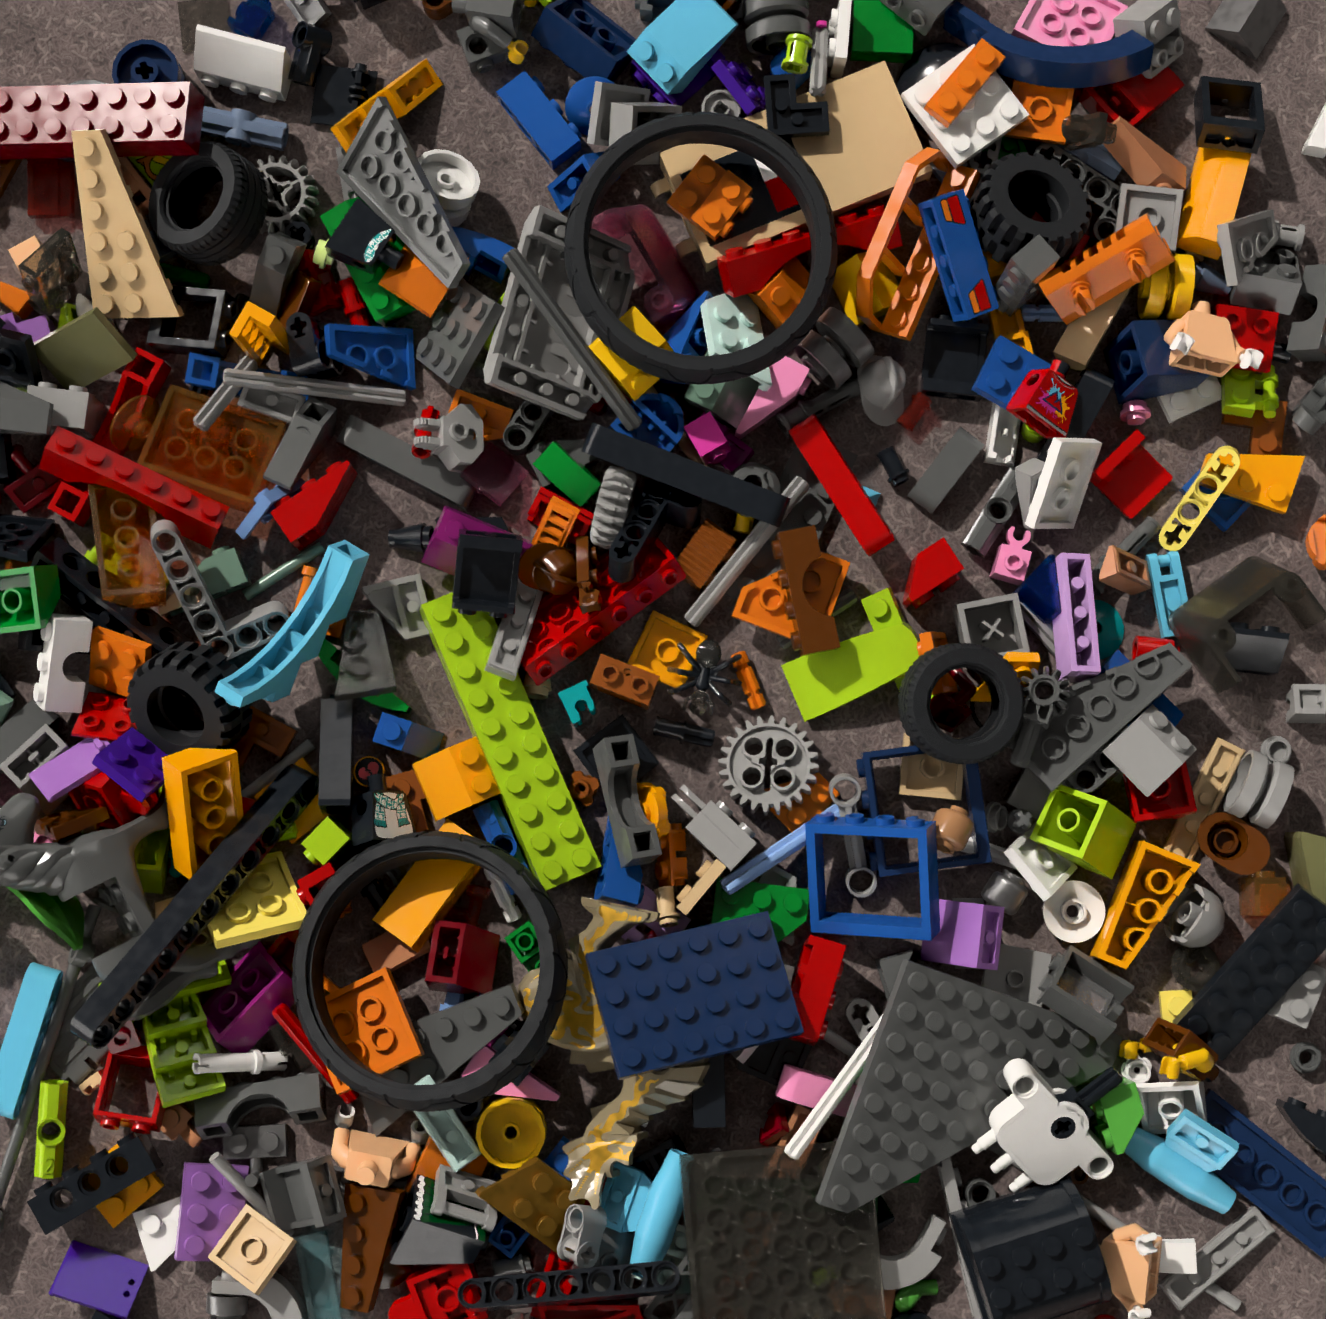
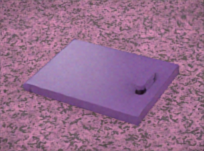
M86 738L29 773V777L48 802L52 803L102 772L92 764V761L96 754L110 743L106 740H99V738Z

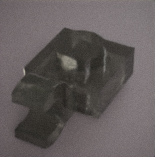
M278 1022L268 1027L282 1056L285 1057L291 1053L297 1069L301 1071L313 1066L312 1062Z

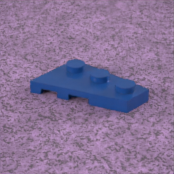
M330 323L324 326L326 357L412 391L416 389L413 329Z

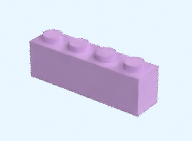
M1060 553L1047 565L1056 669L1061 671L1058 681L1068 679L1069 682L1079 683L1088 678L1091 679L1101 672L1090 554Z

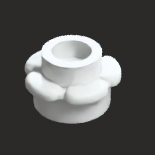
M1138 1055L1137 1059H1126L1127 1061L1122 1064L1121 1074L1127 1079L1134 1081L1135 1084L1146 1083L1150 1080L1152 1065L1146 1057L1141 1058ZM1138 1067L1140 1069L1139 1072H1134V1068Z

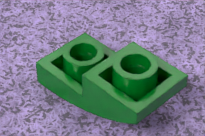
M554 441L533 463L542 474L580 507H583L602 484L581 463H577Z
M529 920L504 938L528 972L540 967L538 940L533 923Z

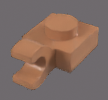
M182 1103L166 1107L161 1131L173 1141L181 1135L184 1141L193 1148L195 1146L198 1147L203 1141L195 1126L190 1123L195 1117L192 1111Z

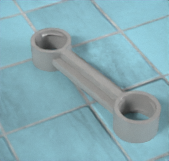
M842 773L836 775L830 781L828 790L832 801L838 805L840 817H845V815L851 813H858L857 802L861 796V788L858 781L850 774ZM841 780L851 781L856 788L854 796L846 801L838 800L833 793L834 786ZM843 835L849 865L845 873V884L852 895L860 898L867 897L875 891L877 878L874 871H871V867L867 865L863 837ZM865 870L870 873L872 882L867 889L856 890L850 885V878L856 871Z

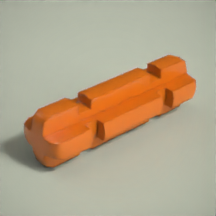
M739 651L732 654L731 658L737 654L741 656L740 660L733 663V667L737 668L736 674L744 694L748 696L747 702L750 709L757 710L764 707L766 701L763 693L759 692L761 688L752 666L748 665L750 661L746 652Z

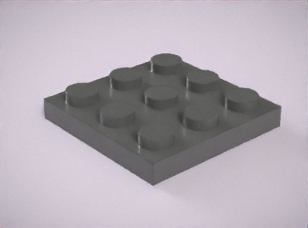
M461 279L456 288L449 289L447 300L442 309L435 314L429 332L418 344L415 358L445 382L459 389L505 307Z

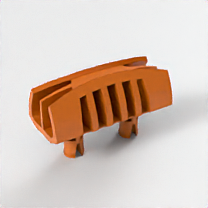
M1147 212L1106 239L1099 241L1096 245L1048 272L1038 283L1057 314L1068 325L1081 316H1086V313L1091 310L1094 311L1096 307L1135 284L1142 283V280L1148 277L1149 279L1150 275L1174 262L1175 258L1165 238H1161L1157 226L1153 227L1150 215Z

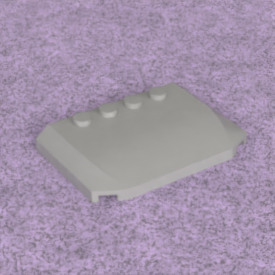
M542 205L534 206L524 223L517 249L589 346L598 336L589 327L572 295L566 273L564 238L568 217ZM591 228L588 246L594 279L605 302L619 319L627 312L635 283L634 269H630L628 253H631V246ZM510 272L501 304L505 309L496 323L483 368L484 382L487 385L572 419L583 420L588 409L594 403H598L603 396L517 278Z

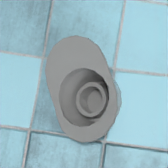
M872 355L857 369L862 406L865 414L872 422L880 426H889L895 424L901 418L904 411L903 389L906 384V374L903 367L894 361L891 356Z

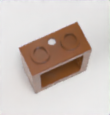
M601 653L589 683L594 690L649 710L660 682V676Z

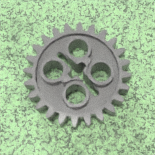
M770 715L768 723H763L762 718L758 716L757 725L755 726L746 720L745 731L735 727L737 738L726 737L727 743L731 747H721V753L727 757L718 759L719 766L726 768L719 772L720 778L728 779L723 783L724 790L733 789L730 793L731 800L741 797L739 803L741 808L750 803L753 814L757 811L758 807H763L764 816H767L769 809L774 807L777 815H780L781 806L783 805L789 811H792L791 801L795 800L802 804L801 792L808 795L811 794V788L807 783L816 784L817 777L811 773L818 772L819 765L811 762L818 759V752H809L814 748V742H804L807 738V732L802 731L797 734V723L792 724L789 728L786 727V718L784 717L779 724H775L773 715ZM771 739L773 740L770 790L765 791L766 773L764 766L767 763V742ZM752 744H758L763 748L757 755L748 754L746 749ZM782 746H789L794 751L790 756L782 757L777 754V750ZM749 774H757L761 778L755 785L746 784L744 779ZM785 775L791 778L792 781L788 786L780 787L775 784V780L779 776Z

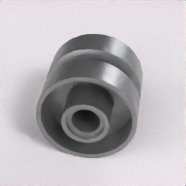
M829 307L815 324L819 334L811 330L802 342L795 347L794 351L803 365L810 368L809 372L829 388L837 390L852 375L848 364L860 368L874 354V348L866 335L849 317L838 309Z

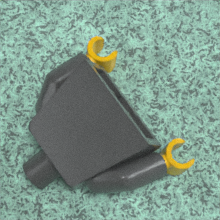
M452 0L453 13L466 14L471 30L490 39L502 49L508 48V58L512 63L519 65L525 59L524 55L528 51V44L523 40L514 42L512 38H517L523 6L534 7L538 0Z

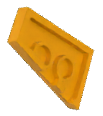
M1208 453L1207 455H1205L1201 470L1204 468V466L1211 458L1213 453ZM1227 454L1225 457L1219 455L1218 458L1221 462L1218 469L1214 471L1210 467L1208 471L1217 473L1224 480L1226 476L1221 475L1222 470L1227 464L1234 465L1231 461V454ZM1240 454V466L1222 493L1283 515L1287 511L1305 456ZM1205 478L1199 484L1211 490H1217V483L1211 478Z

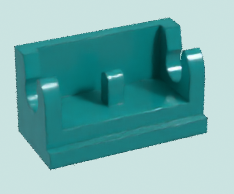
M587 680L558 693L575 728L582 725L581 716L577 711L578 707L583 712L586 709L585 705H587L592 715H595L596 712L594 702L588 692L590 687Z

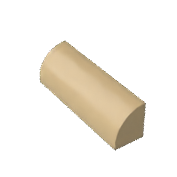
M1132 287L1096 307L1094 311L1091 310L1086 313V316H1081L1071 322L1053 351L1056 359L1066 362L1070 365L1071 369L1084 370Z

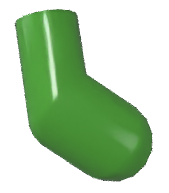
M920 1280L910 1286L901 1288L895 1297L896 1309L903 1313L908 1312L915 1306L921 1296L937 1295V1280Z

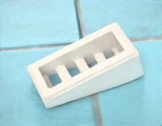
M1326 102L1302 148L1301 154L1318 158L1326 156Z

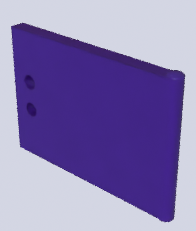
M72 1240L48 1294L127 1319L147 1274L149 1265Z

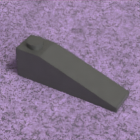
M0 381V433L50 435L54 404Z

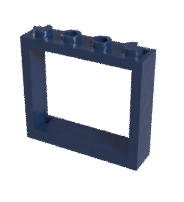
M913 745L861 752V759L856 760L858 778L864 777L866 790H861V802L863 809L868 808L869 818H875L879 815L872 761L925 754L920 748ZM978 762L975 764H962L969 817L974 824L972 831L974 853L937 858L938 869L992 862ZM866 836L867 840H873L874 852H869L871 871L877 870V876L884 877L919 872V861L886 865L883 837Z

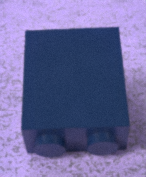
M1175 320L1132 321L1103 350L1110 376L1115 380L1113 386L1118 404L1197 388L1210 376L1169 366L1171 349L1164 341V334Z

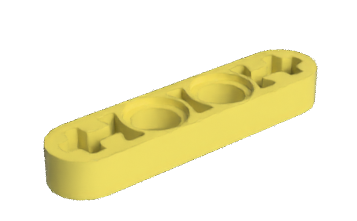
M1222 446L1213 453L1162 526L1159 542L1164 549L1177 551L1187 543L1240 466V454L1234 447ZM1229 453L1232 455L1231 461L1234 465L1227 464L1224 467L1221 475L1226 476V478L1222 480L1217 473L1208 471V469L1212 467L1216 471L1221 462L1218 456L1225 457ZM1205 478H1211L1216 481L1217 490L1212 494H1205L1199 488L1200 482ZM1188 503H1193L1198 506L1200 514L1194 519L1185 518L1182 514V507ZM1174 518H1177L1183 525L1191 527L1189 530L1185 526L1182 527L1178 536L1181 539L1180 541L1174 540L1172 543L1167 541L1168 534L1165 532L1172 533L1179 523L1173 521Z

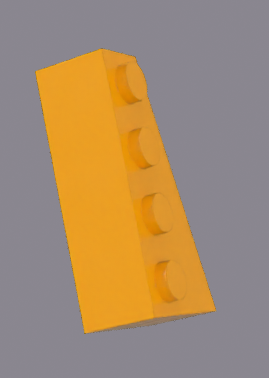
M1143 840L1134 841L1090 956L1118 968L1127 969L1150 937L1152 930L1158 922H1161L1167 913V909L1174 899L1180 895L1192 874H1195L1201 864Z

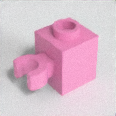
M1011 526L1006 532L1008 545L1002 543L997 548L989 577L1020 585L1025 579L1032 554L1031 551L1024 550L1022 547L1029 542L1031 532L1026 531L1023 535V540L1018 541L1013 537L1015 527Z

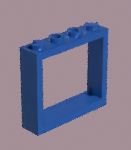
M827 812L826 814H816L805 823L810 926L812 933L932 941L940 932L936 821H925V819H918V816L907 817L906 820L895 819L893 815H878L875 818H864V814L851 813L845 815V817L834 816V813ZM822 834L917 838L921 918L826 912Z

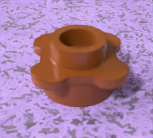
M580 770L573 772L571 775L572 782L570 787H568L572 799L575 798L581 801L584 806H590L594 802L593 796L600 787V782L596 777L584 775ZM581 785H583V786L585 787V790H584V791H581V789H580V786H581Z

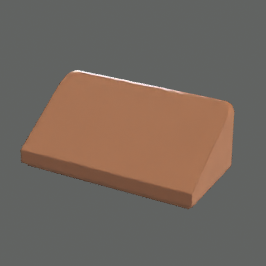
M1114 545L1109 546L1099 574V581L1129 595H1135L1151 589L1147 561Z
M388 931L362 945L363 952L373 972L384 967H389L391 972L428 953L431 947L430 941L427 940L420 951L416 953Z

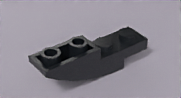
M1288 1097L1287 1102L1277 1099L1275 1105L1294 1131L1309 1145L1326 1156V1111L1318 1109L1316 1114L1305 1110L1307 1104L1292 1097Z

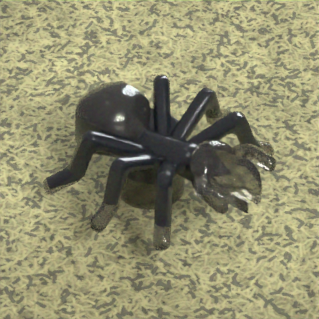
M705 640L699 644L696 650L697 661H695L681 642L677 643V647L693 666V671L671 666L667 667V671L678 675L695 677L696 679L668 691L669 695L682 692L696 685L697 691L684 699L682 710L685 711L688 701L692 700L690 703L692 714L695 713L699 705L700 715H703L708 703L710 705L709 715L712 716L714 703L706 693L708 689L730 707L732 702L711 682L742 685L741 680L717 676L719 671L740 660L742 655L737 654L717 666L721 659L722 651L716 641Z

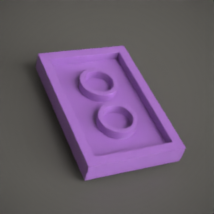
M184 1162L174 1255L176 1261H211L207 1257L245 1206L246 1199L211 1163ZM231 1164L245 1179L249 1172V1166Z

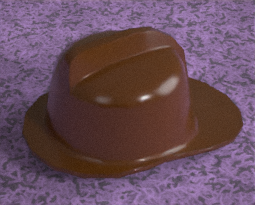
M542 542L532 545L520 557L518 577L523 584L530 588L551 593L555 596H564L575 589V587H578L576 555L569 549L551 543Z
M1227 812L1211 814L1200 823L1197 831V842L1201 851L1216 863L1239 875L1255 874L1267 865L1270 858V845L1266 837L1256 828Z

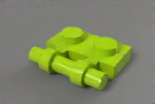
M1271 365L1270 372L1263 374L1231 368L1221 378L1222 414L1252 418L1256 409L1263 410L1265 418H1274L1276 416V409L1279 407V396L1276 394V388L1279 383L1275 367ZM1255 389L1263 390V394H1255Z

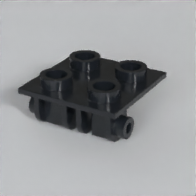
M356 63L355 68L320 65L315 84L310 123L334 126L375 94L378 71L367 70V65Z

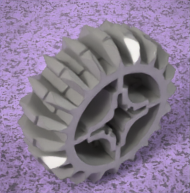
M271 155L268 158V164H264L261 159H258V169L262 173L267 188V212L278 210L283 215L281 217L266 216L259 233L263 234L268 229V234L276 233L277 230L285 234L286 226L293 221L304 222L308 225L309 223L305 215L315 217L316 213L311 207L319 205L318 199L313 197L319 193L317 186H313L315 183L314 176L307 175L309 171L305 165L299 167L296 159H292L288 163L286 156L283 155L277 163ZM273 176H288L295 181L277 182ZM272 186L275 187L277 192L281 193V200L284 206H281L279 201L275 200ZM301 192L298 205L291 211V201L297 197V193ZM296 229L292 230L295 234L298 233Z
M610 466L606 470L590 531L592 544L608 549L629 516L637 480L635 472L620 466L618 468Z

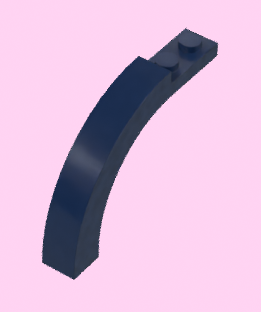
M958 1L945 12L943 29L968 46L976 45L983 38L1006 56L1004 62L996 70L998 74L1033 85L1056 88L1097 87L1127 80L1149 70L1151 66L1154 43L1134 30L1097 44L1052 46L1013 36L996 27Z

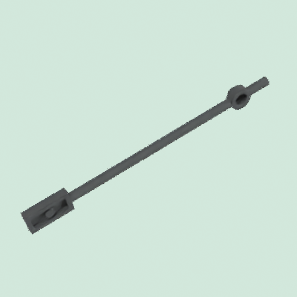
M93 904L88 905L84 917L83 948L75 951L70 948L68 956L69 965L0 1168V1208L40 1092V1081L44 1080L80 969L86 962L90 963L95 954L96 946L92 944L91 936L101 907ZM0 1210V1233H1V1231H2V1229H3L4 1221H5V1217L2 1216L3 1213H2L1 1210Z

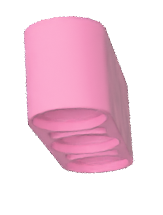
M784 1064L775 1095L782 1099L814 1108L836 1078ZM853 1084L832 1114L846 1117L857 1085Z

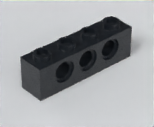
M134 1132L117 1141L119 1148L108 1153L105 1148L91 1156L89 1159L92 1164L81 1169L78 1164L62 1173L61 1175L64 1180L58 1184L53 1185L49 1181L35 1189L36 1197L30 1199L27 1203L44 1234L47 1235L164 1166L148 1136L142 1134L136 1137ZM118 1156L127 1160V1172H121L117 1169L116 1159ZM90 1173H95L99 1176L101 1184L98 1189L93 1188L89 1184L88 1176ZM63 1189L71 1192L73 1196L71 1205L65 1204L62 1201L61 1191Z

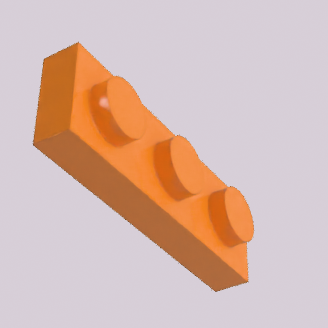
M981 38L927 102L924 110L948 128L1004 62L1006 56Z

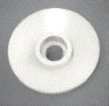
M1077 880L1065 881L1050 898L1044 901L1043 918L1049 931L1060 940L1071 943L1084 942L1095 936L1101 929L1105 919V905L1099 892L1088 883ZM1070 905H1074L1077 908V914L1074 917H1069L1067 914V908Z

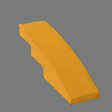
M424 59L374 94L330 129L347 153L378 96L387 98L398 119L410 112L443 84L428 60Z

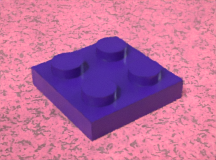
M719 59L711 67L747 115H753L765 110L764 88L756 86L752 80L754 77L753 73L744 63L740 64L734 61Z
M132 727L96 754L92 764L142 803L164 784L162 757L168 756V754Z

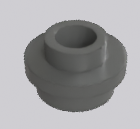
M1303 1041L1292 1047L1289 1060L1295 1070L1302 1073H1311L1320 1066L1322 1056L1316 1045ZM1304 1051H1307L1310 1056L1309 1061L1306 1063H1302L1300 1060V1055Z

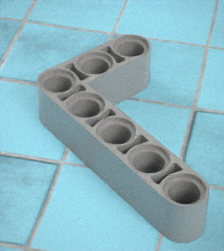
M165 519L153 524L150 530L152 549L201 645L204 644L212 647L213 652H221L229 660L270 642L289 618L287 607L280 601H270L224 621L176 524ZM162 533L173 535V539L166 543L158 541L157 537ZM176 560H183L187 563L182 569H174L170 566ZM189 587L200 589L199 593L194 596H188L184 593ZM205 613L213 616L208 622L198 620V617ZM272 615L283 616L282 620L277 623L268 621ZM246 627L255 629L252 634L247 636L239 633ZM215 640H223L226 642V644L220 648H214L213 646H211L212 642H214Z

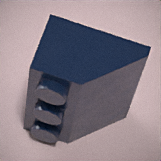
M556 0L545 6L531 33V36L538 40L544 49L552 51L562 59L567 67L576 70L583 77L601 76L614 82L633 59L626 51L635 42L636 38L587 0Z

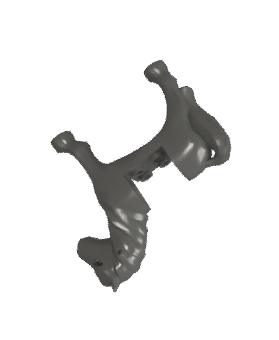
M165 784L162 785V792L158 803L150 809L147 815H141L137 819L114 829L97 830L77 835L63 842L33 843L34 826L41 812L38 798L23 792L13 795L0 808V886L32 893L45 892L49 896L58 895L60 900L64 902L104 883L106 888L102 889L103 896L109 906L115 905L120 915L116 918L120 930L123 934L129 933L132 938L91 959L97 974L104 981L156 920L140 881L135 862V849L139 842L148 835L157 831H163L169 827ZM259 939L216 949L214 942L202 945L191 944L128 1021L140 1020L169 1004L191 982L216 976L218 973L217 962L230 960L241 950L250 949L258 945Z

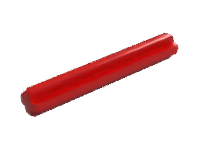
M285 1003L279 1004L272 1011L273 1017L334 1089L327 1068L312 1048L300 1020ZM350 1090L339 1096L346 1104H350L358 1098L359 1093Z

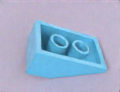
M675 0L644 29L626 52L667 95L682 93L739 24L715 0Z

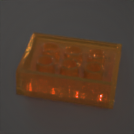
M170 384L137 463L230 508L249 513L256 504L254 498L269 486L270 481L263 479V475L283 438L286 422L229 403L207 431H202L194 425L193 418L210 397Z

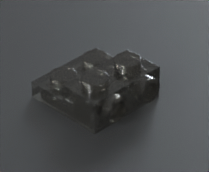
M62 227L18 265L22 276L21 282L27 290L30 306L37 313H45L49 317L56 310L62 308L67 300L71 298L68 286L74 283L83 273L71 233Z

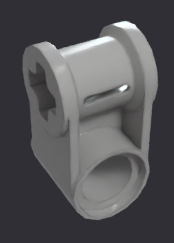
M572 1204L568 1207L565 1213L561 1237L557 1245V1254L561 1260L566 1262L573 1261L578 1268H590L595 1265L599 1257L603 1232L607 1225V1214L602 1207L593 1210L590 1205Z

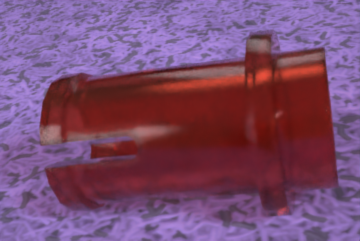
M919 391L916 395L911 396L912 401L896 420L898 424L910 432L914 430L913 428L925 412H930L932 409L930 406L933 401Z

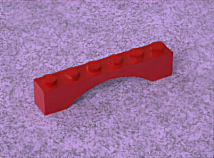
M884 204L871 205L866 208L867 212L858 215L855 212H850L838 216L839 220L835 221L837 244L858 247L867 251L886 208ZM898 222L887 246L889 250L903 246ZM798 229L782 233V238L776 240L771 238L760 239L753 243V247L746 249L734 247L726 250L725 255L716 258L724 293L735 298L763 289L771 276L786 262L798 254L811 249L809 229L802 232Z
M139 347L135 349L138 355L133 361L127 363L122 372L113 402L92 441L121 456L126 452L172 369L164 360ZM62 480L47 508L69 521L84 527L106 487L92 483Z
M60 426L56 427L44 447L39 469L67 482L92 483L125 493L148 505L166 520L174 522L182 536L210 549L229 511V506Z

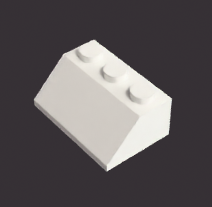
M197 24L193 69L201 83L213 88H217L219 84L230 87L229 89L232 92L240 95H247L248 92L258 94L260 99L275 103L276 100L286 101L291 84L288 76L292 64L286 47Z

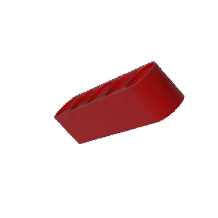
M812 414L788 430L793 441L866 554L870 557L895 541V537L817 416Z

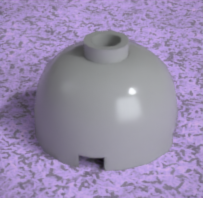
M1194 883L1192 884L1194 887L1190 889L1185 887L1180 895L1174 899L1168 913L1174 912L1169 926L1164 924V931L1170 940L1189 948L1205 947L1213 942L1223 932L1225 922V909L1219 897L1208 889Z

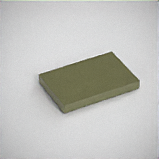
M98 307L34 342L37 357L66 390H69L71 385L85 387L133 361L138 355Z

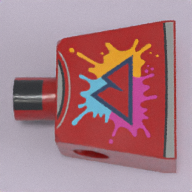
M1055 359L1049 369H1036L1028 372L1008 403L1006 410L1044 438H1066L1078 397L1077 388L1065 380L1070 365L1062 360Z

